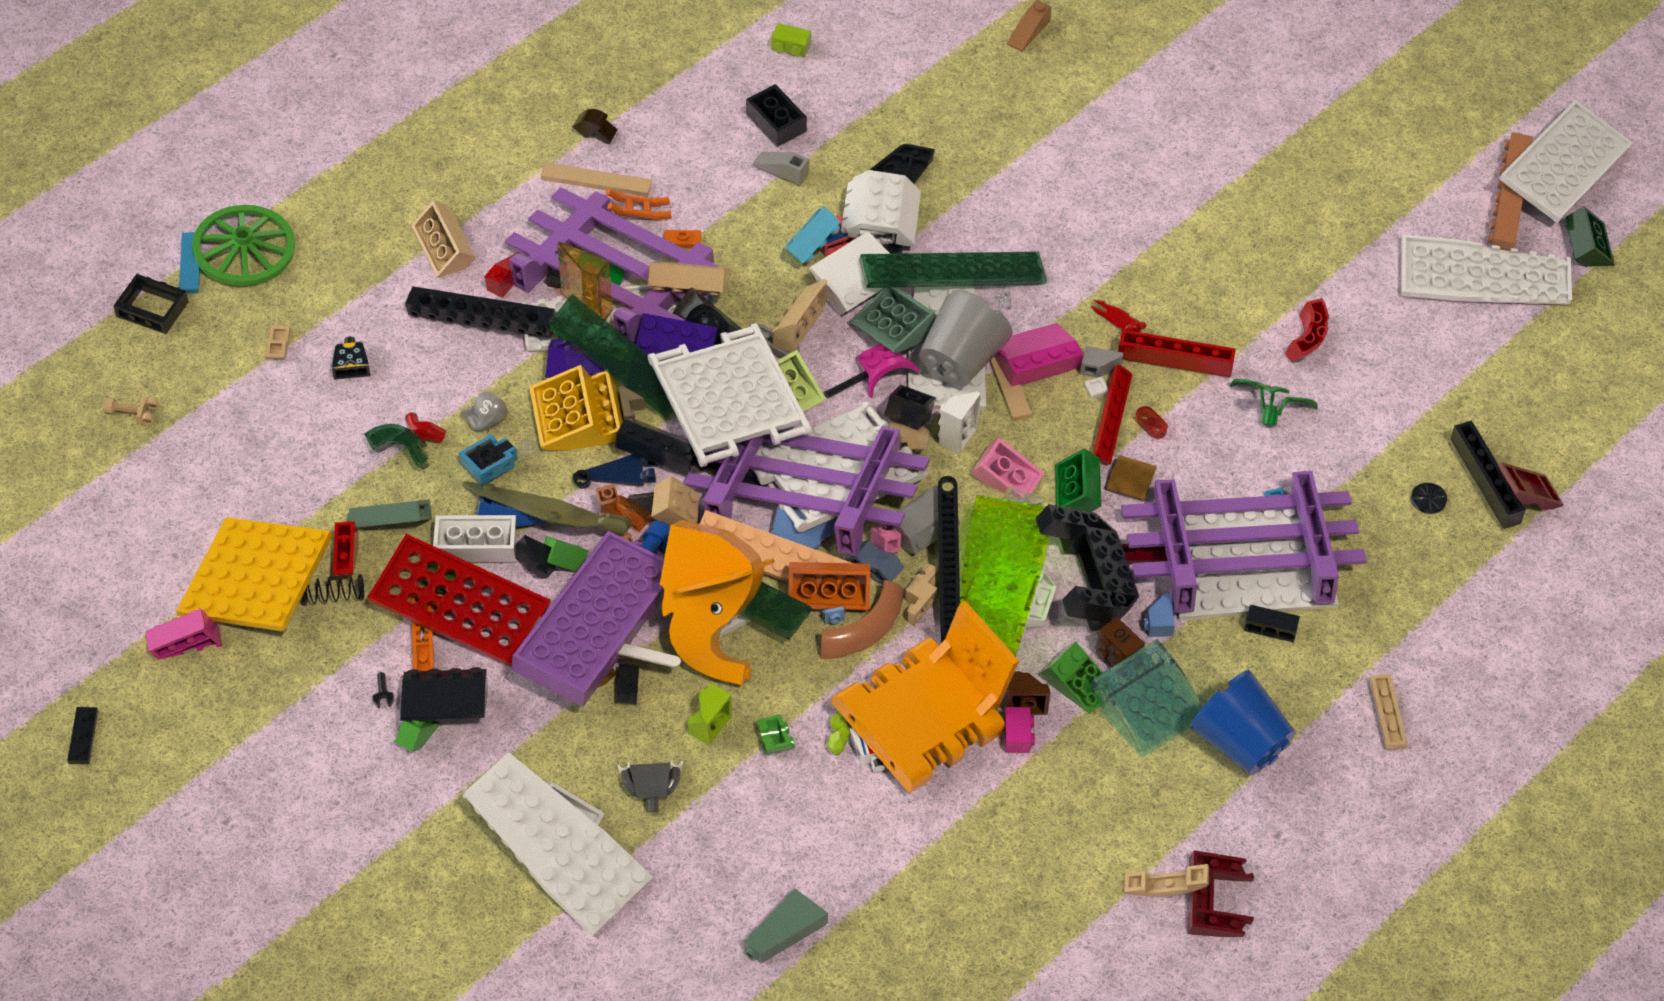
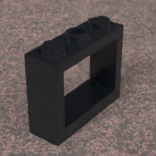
M136 273L113 307L116 317L167 334L189 301L186 291L180 289V287H174L165 282H159L148 276L145 277ZM141 291L174 302L164 317L132 306V303Z

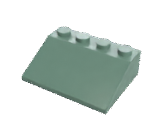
M889 283L849 321L896 354L923 343L934 323L936 314Z

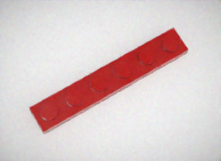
M1120 364L1113 368L1092 453L1100 458V462L1105 466L1112 462L1133 375Z

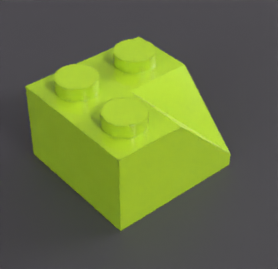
M712 683L706 689L701 690L698 696L699 710L695 715L692 714L687 721L688 734L707 745H710L732 717V695Z

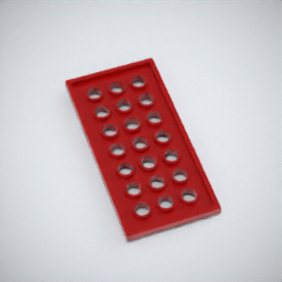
M407 533L367 597L371 603L512 667L513 654L526 639L537 619L543 617L551 603L550 599ZM411 556H418L420 560L413 563L409 558ZM435 564L438 566V569L430 571L427 569V566ZM402 572H408L411 576L403 579L399 575ZM452 572L456 574V577L454 579H447L445 575ZM420 580H426L429 584L426 587H420L417 583ZM465 581H472L474 586L467 588L463 583ZM392 588H399L401 592L393 595L390 593V590ZM443 588L447 593L445 595H438L436 590ZM484 589H490L493 593L490 596H484L481 592ZM416 596L419 598V601L411 603L408 601V598ZM456 597H463L465 601L457 604L454 602V599ZM507 597L511 602L509 604H502L499 600ZM433 604L437 606V610L431 612L426 607ZM480 605L483 607V610L475 612L472 610V607ZM526 606L529 610L526 613H521L518 611V608ZM447 613H453L456 617L452 620H447L444 616ZM497 613L501 615V619L495 621L490 616ZM470 621L474 626L472 628H465L462 624ZM511 622H517L520 626L517 629H512L508 625ZM483 630H490L492 635L484 637L481 635V632ZM507 638L510 640V643L502 645L499 643V640Z

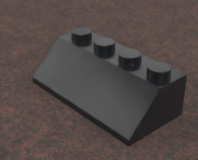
M631 417L624 419L617 432L615 448L688 475L697 458L688 439Z

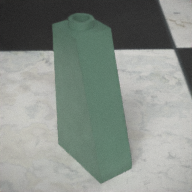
M430 499L349 508L348 521H355L357 528L432 519Z
M794 889L744 941L746 956L752 961L757 960L762 964L824 927L828 923V912L797 889Z

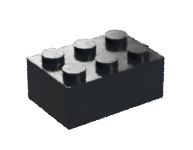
M776 84L746 99V114L777 147L807 131V116Z

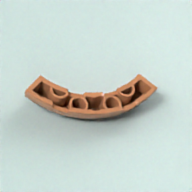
M884 580L881 596L868 614L860 620L843 627L822 629L821 659L841 658L847 656V654L857 651L861 652L884 637L894 625L901 611L903 588L893 581Z

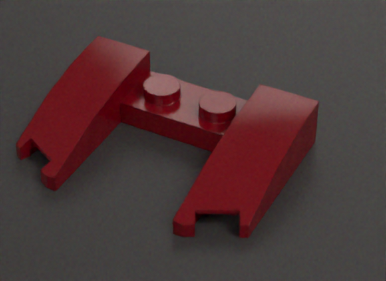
M1196 850L1192 852L1189 858V866L1209 865V885L1191 892L1188 934L1214 937H1244L1246 932L1242 931L1245 924L1251 925L1254 917L1215 911L1214 879L1253 882L1254 874H1246L1242 867L1247 862L1245 858Z

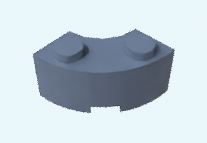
M869 540L862 542L857 557L847 555L844 558L851 563L870 564V575L873 577V581L883 584L884 580L893 581L904 568L896 555L880 550Z

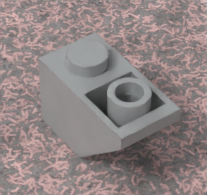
M1086 346L1080 374L1096 378L1102 377L1112 372L1114 366L1118 364L1122 366L1123 353Z

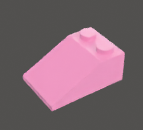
M998 437L988 445L971 474L985 485L1023 502H1027L1044 472Z

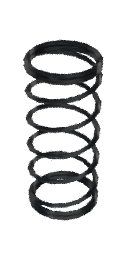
M358 574L359 597H357L352 575L349 576L348 598H346L341 576L338 577L337 600L333 593L330 577L327 578L326 601L323 598L319 578L316 579L315 602L312 599L309 584L307 586L313 604L317 602L318 586L323 602L326 603L328 601L329 585L332 597L337 602L339 600L340 584L343 596L348 601L351 593V583L356 599L364 600L362 574ZM307 588L302 596V603L304 605L308 603Z

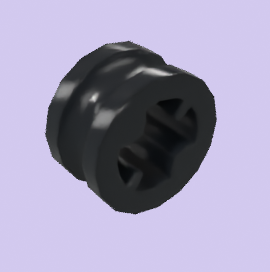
M578 470L573 476V481L577 487L585 489L591 485L592 477L588 471ZM581 475L587 477V479H585V483H582L581 481L578 482V480H580L579 477Z

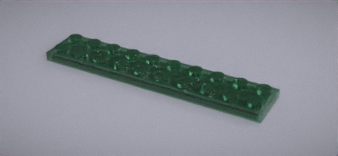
M1039 251L860 254L859 257L866 288L1043 285L1047 282Z

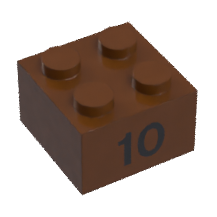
M1118 617L1099 629L1096 653L1101 660H1105L1110 664L1111 669L1116 674L1119 673L1124 678L1142 665L1145 642Z

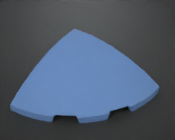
M778 506L773 534L816 550L821 546V542L827 537L831 538L835 533L834 525L837 517L804 532H798L794 527L793 521ZM792 507L800 519L805 520L799 509Z

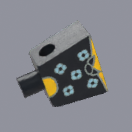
M348 336L344 339L343 344L335 346L332 362L334 380L371 376L364 345L362 342H355L354 337Z

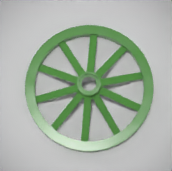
M235 205L220 209L206 217L194 233L192 247L197 265L210 278L232 286H252L277 277L287 268L294 255L295 239L290 225L276 212L255 205ZM244 215L261 217L250 228L245 226ZM239 216V227L234 228L222 220ZM267 221H271L281 229L254 233ZM215 224L231 233L205 235ZM285 236L287 247L285 249L259 239ZM202 241H228L203 255L201 253ZM255 245L282 254L283 257L272 266ZM233 247L219 270L212 267L206 261ZM248 251L255 255L267 269L266 271L249 275ZM237 252H241L243 276L225 273Z

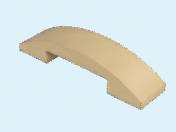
M1209 865L1187 866V871L1148 875L1146 871L1125 873L1124 892L1128 895L1151 897L1173 896L1193 892L1209 885Z

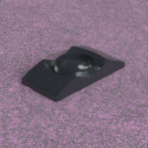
M692 287L673 311V314L685 319L687 322L717 327L718 332L715 345L722 344L720 333H730L742 329Z

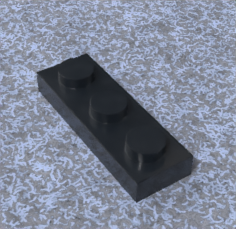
M76 707L67 759L68 764H90L99 712L97 707Z

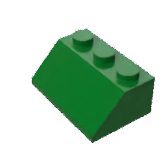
M1084 448L1055 464L1056 506L1088 512L1102 506L1100 458Z

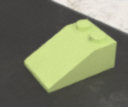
M798 350L777 360L803 412L826 400Z

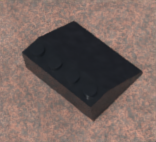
M480 667L461 670L460 668H451L449 670L430 669L428 671L411 669L404 672L400 721L485 718L488 697L487 669H481Z

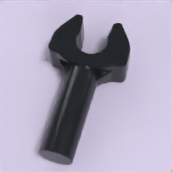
M379 672L377 674L379 692L373 695V702L377 708H380V700L386 698L388 706L391 707L394 702L393 692L387 691L386 675L384 672Z

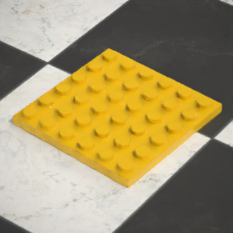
M225 517L176 613L178 616H183L201 608L214 622L284 632L333 535L328 530Z

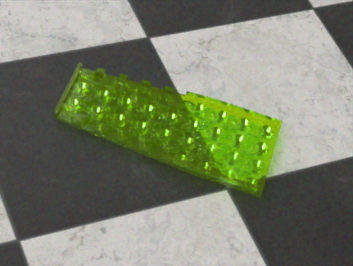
M976 495L966 541L960 604L966 601L1016 657L1045 563L1050 536L1040 534L1035 519L1046 506Z

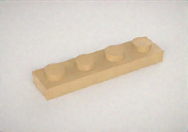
M1391 674L1370 675L1369 681L1386 750L1407 748L1408 743Z

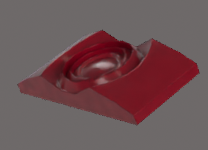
M1503 462L1498 464L1502 475L1522 505L1530 503L1539 504L1541 510L1556 509L1564 505L1546 475Z

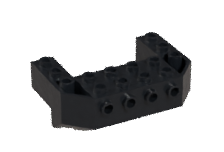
M1048 504L1035 518L1039 532L1042 535L1060 538L1064 553L1077 555L1088 588L1075 586L1062 599L1067 616L1086 619L1090 631L1101 629L1116 617L1121 619L1132 608L1139 598V594L1117 531L1097 513Z

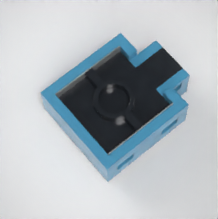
M492 434L459 452L460 463L482 485L514 468V461L518 459L516 448L506 438L497 442V439Z

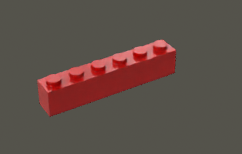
M1122 329L1118 352L1123 353V359L1231 377L1236 348Z

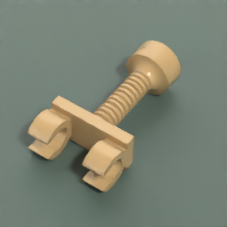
M143 396L138 407L116 403L115 399L106 398L104 413L114 414V411L136 413L138 424L152 426L154 421L152 419L153 415L147 413L146 409L157 410L159 406L157 404L158 399Z

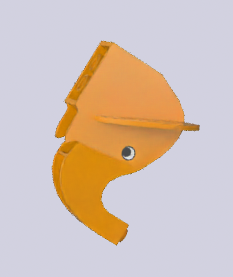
M681 520L670 525L660 585L664 588L663 616L674 613L669 629L670 641L680 658L693 669L709 677L743 685L751 677L752 669L749 668L750 662L724 654L719 645L720 632L730 621L736 619L745 610L760 587L764 566L774 563L775 560L774 558L761 560L760 555L749 544L728 530Z

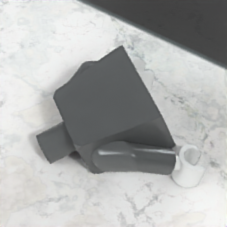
M673 760L670 763L630 765L627 762L628 766L626 768H621L620 764H618V771L624 787L631 796L637 797V801H646V812L659 811L658 800H665L667 795L674 792L680 781V774L683 769V761L679 765H674Z

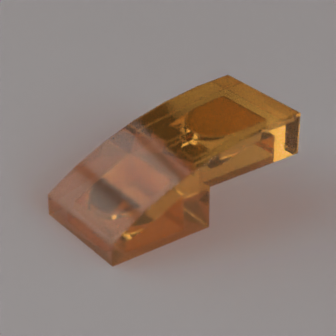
M618 495L607 508L612 514L629 517L632 523L631 526L638 532L652 518L651 514L642 507L621 495Z

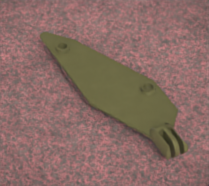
M468 481L463 482V486L478 495L545 520L550 524L560 523L581 528L598 527L606 533L610 531L618 535H624L632 524L629 517L612 513L599 515L560 499L499 488L490 483L482 485Z

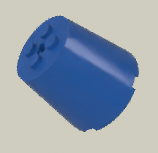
M1246 670L1228 682L1230 687L1223 693L1218 691L1209 699L1192 720L1190 729L1249 775H1254L1268 764H1273L1279 758L1278 755L1291 744L1290 741L1295 736L1296 731L1256 676L1250 670Z

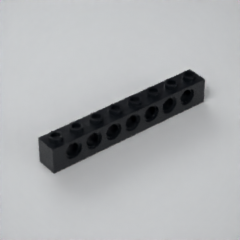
M412 286L405 302L408 315L413 317L447 321L467 326H478L485 329H497L504 332L509 331L537 337L551 338L553 332L549 328L553 323L556 325L558 322L554 308Z

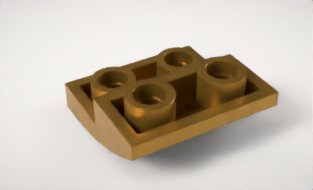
M1119 455L1108 482L1107 490L1145 501L1157 466Z

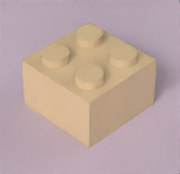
M670 476L655 484L651 517L669 525L681 520L697 523L700 494L673 476Z

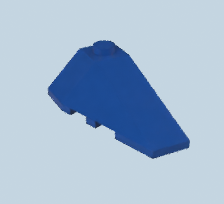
M479 496L476 515H516V527L547 523L545 520L489 498Z

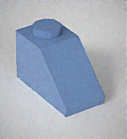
M1166 592L1148 609L1147 618H1144L1143 624L1144 630H1148L1149 637L1173 636L1175 624L1170 592Z

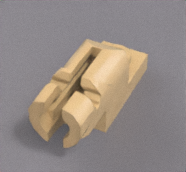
M928 563L921 569V574H917L906 588V601L911 604L907 610L908 623L913 626L916 625L937 599L938 588H936V585L939 581V570Z

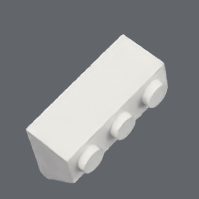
M980 392L952 396L947 403L942 404L939 410L941 418L938 423L940 425L938 432L940 446L957 454H960L978 429Z

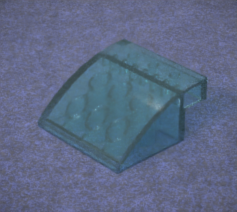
M1158 639L1097 676L1092 682V689L1105 702L1103 716L1141 758L1190 728L1192 720L1202 708L1199 698L1184 672Z

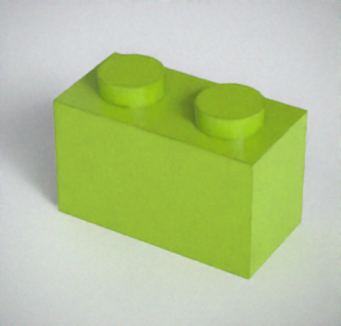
M780 23L777 24L771 37L772 50L789 53L794 56L805 57L811 45L810 30Z

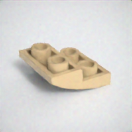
M890 421V428L900 429L902 444L907 442L908 447L914 451H923L928 448L930 430L924 427L913 429L903 422Z

